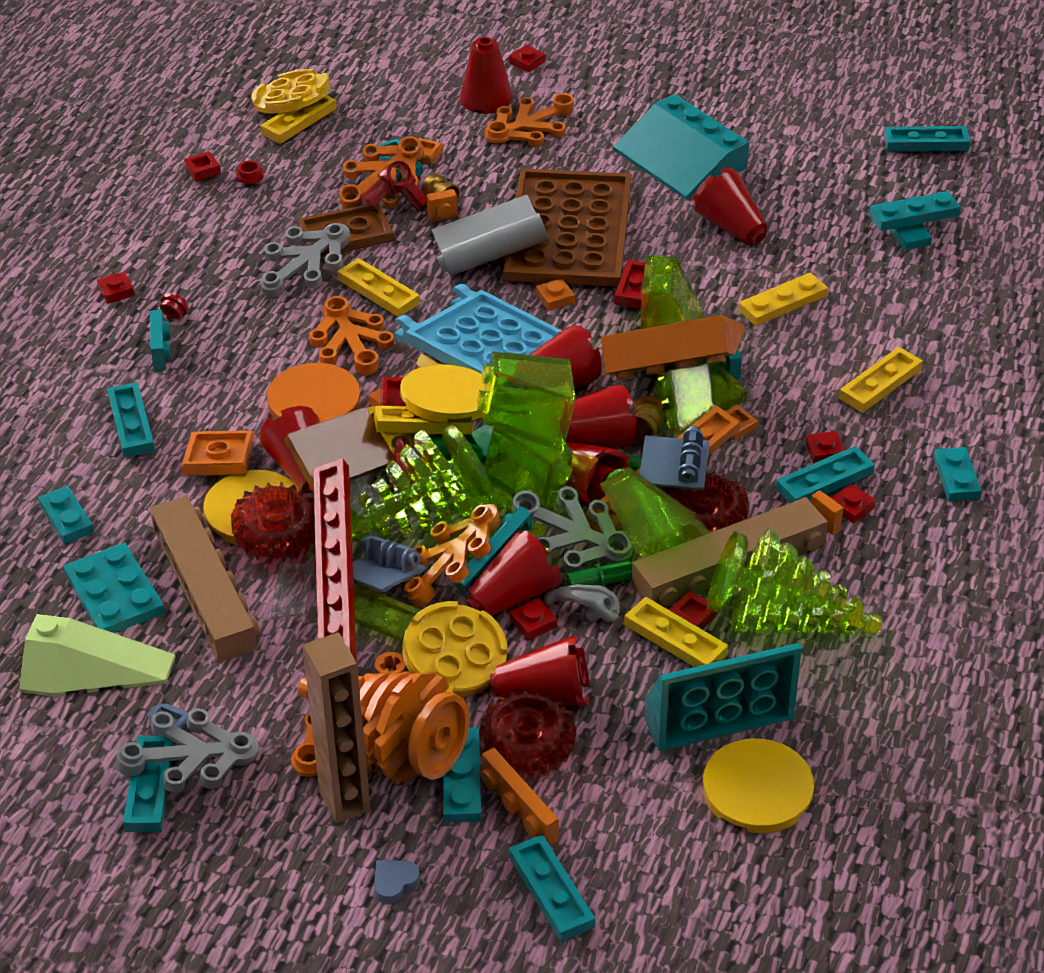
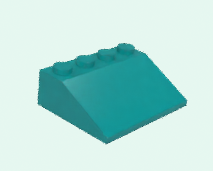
M673 94L655 103L613 146V150L687 200L694 196L699 186L709 176L713 175L716 178L723 174L720 171L721 169L733 168L738 173L747 169L749 141L678 95Z
M800 643L660 675L645 700V722L658 751L794 719L802 652Z

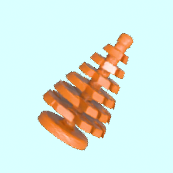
M393 671L378 674L366 673L364 676H358L365 755L376 767L379 766L382 773L389 779L391 778L395 783L413 780L417 774L434 780L441 778L452 769L460 757L467 740L470 719L469 708L464 698L457 694L446 692L449 685L444 676H436L438 672L415 673L414 671L391 674ZM304 677L298 683L297 693L301 697L309 699L307 680Z

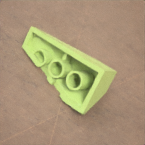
M36 614L25 638L19 690L21 693L56 697L65 696L68 691L87 689V693L99 692V688L121 686L125 689L166 684L175 661V654L71 618Z

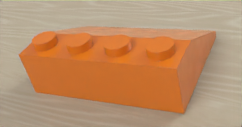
M721 314L601 336L606 374L616 376L617 380L635 378V372L646 371L647 375L664 373L665 367L675 365L677 370L695 367V362L706 360L707 364L723 363L726 361V356L735 355L745 332L744 324Z

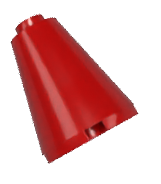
M480 37L471 46L461 88L460 101L463 107L469 111L474 112V109L483 110V114L496 113L497 108L509 106L513 94L498 43L490 37Z
M723 168L720 170L723 174L718 177L709 176L699 186L693 196V200L696 203L695 206L692 205L693 209L699 215L746 245L760 243L766 237L768 225L740 174L733 168Z
M577 325L567 327L515 365L514 381L517 386L526 392L550 390L566 384L568 388L588 386L601 375V354L598 348L593 349L589 341L593 337L583 327Z
M613 385L550 409L547 416L544 417V431L547 435H550L553 441L625 448L627 447L626 445H631L634 442L636 435V414L630 415L628 406L629 404H634L632 397L623 385Z
M307 406L286 408L280 411L281 417L274 421L270 417L260 428L258 437L262 447L304 495L314 496L312 489L283 439L289 433L321 423L320 418L314 413L312 408Z
M556 441L548 448L545 456L547 468L564 485L574 488L578 493V498L587 507H589L593 500H601L633 474V469L628 466L627 460H630L629 456L615 448Z
M522 530L514 534L466 591L468 599L465 602L468 607L480 612L484 610L493 616L559 586L562 583L560 571L556 564L552 567L549 566L546 559L549 553L538 539L530 532L525 530L522 533Z
M570 636L497 665L495 673L490 675L493 694H499L502 701L574 707L589 706L590 696L583 697V687H590L586 655L583 647L576 648V644L581 640L580 637Z

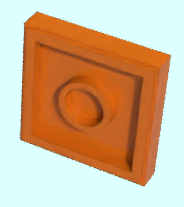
M254 431L192 432L181 465L182 475H246L255 444Z

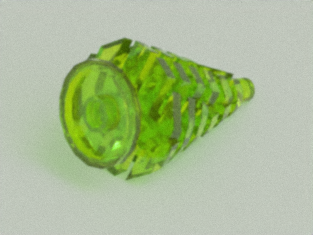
M454 425L449 426L442 433L443 442L451 457L450 461H446L438 447L424 430H420L412 440L415 443L414 447L417 454L408 445L399 453L401 456L400 460L408 473V477L394 460L390 461L386 467V474L396 494L393 495L386 482L379 477L372 484V487L379 498L380 504L375 505L372 498L366 492L358 498L364 513L358 516L355 510L351 508L352 540L357 538L361 543L364 537L370 536L367 532L371 529H374L378 536L385 540L393 537L390 528L386 525V520L388 519L392 520L394 526L401 534L413 531L409 520L405 517L404 510L406 508L411 518L421 530L432 529L433 527L431 525L433 524L431 517L425 510L426 507L438 522L454 523V520L451 518L453 515L450 508L462 521L471 517L472 506L458 478L463 477L469 487L480 497L486 496L493 490L480 460L468 441Z
M767 529L762 534V538L760 537L754 547L752 559L749 558L746 568L744 565L748 552L747 536L734 531L729 537L712 577L707 598V608L716 612L722 611L730 602L736 588L739 587L734 601L731 620L732 633H746L750 626L753 625V632L766 634L774 626L776 634H787L792 631V628L797 623L799 624L798 634H809L815 629L818 622V633H833L839 622H841L840 634H853L857 628L863 629L864 632L872 635L880 632L883 625L881 616L871 612H864V602L856 596H852V601L849 600L846 605L848 589L840 584H834V588L832 587L830 590V575L822 569L816 571V575H814V564L804 555L798 559L797 563V549L787 542L780 545L779 535L772 529Z

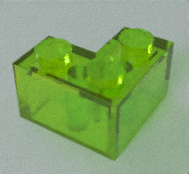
M708 365L675 369L658 375V381H655L657 399H662L663 406L669 405L670 407L666 411L668 427L670 429L673 428L674 435L682 434L714 407Z

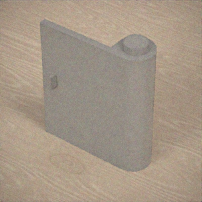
M528 195L432 229L441 255L437 256L442 273L448 271L450 276L548 241L539 213L536 214Z

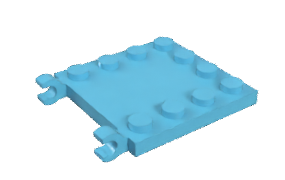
M459 284L452 291L460 297L451 301V307L420 324L413 321L409 316L402 315L395 319V323L401 325L402 328L395 331L393 336L415 347L417 350L438 359L443 364L461 366L481 373L492 382L496 391L501 392L515 383L513 377L515 365L562 330L483 290L474 292L466 285Z

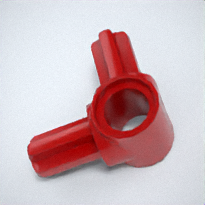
M394 161L384 167L378 174L379 180L362 195L363 200L370 207H375L390 192L393 194L401 192L416 210L422 209L427 204L426 195L412 181L415 177L411 172V168L403 161ZM392 168H397L402 173L400 182L392 179Z

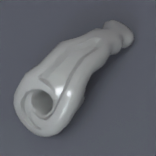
M575 584L552 589L543 595V602L548 606L557 601H573L578 604L588 605L589 608L585 616L593 621H598V619L602 618L607 622H615L620 612L619 600L615 593L600 585Z

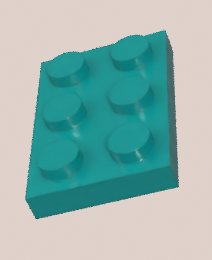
M125 542L63 565L66 578L92 623L97 628L116 633L165 613L164 604Z

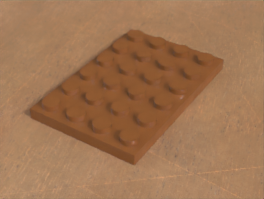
M521 168L516 198L528 195L536 214L539 213L548 241L507 255L503 271L504 281L548 283L553 280L563 279L566 284L618 287L622 275L632 174Z

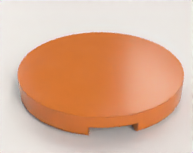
M306 363L289 368L280 373L271 382L267 391L268 409L275 420L282 416L280 411L286 408L307 406L312 408L314 413L319 416L320 422H324L355 411L357 406H360L361 399L360 387L356 378L347 370L327 363Z

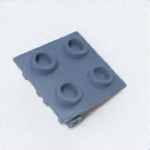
M690 426L684 432L683 439L645 436L638 485L704 490L710 441L703 440V433L697 426Z
M370 535L369 537H364L361 542L364 556L353 561L354 584L367 586L374 592H387L391 587L403 581H409L414 576L426 571L427 566L419 564L420 554L417 553L416 549Z

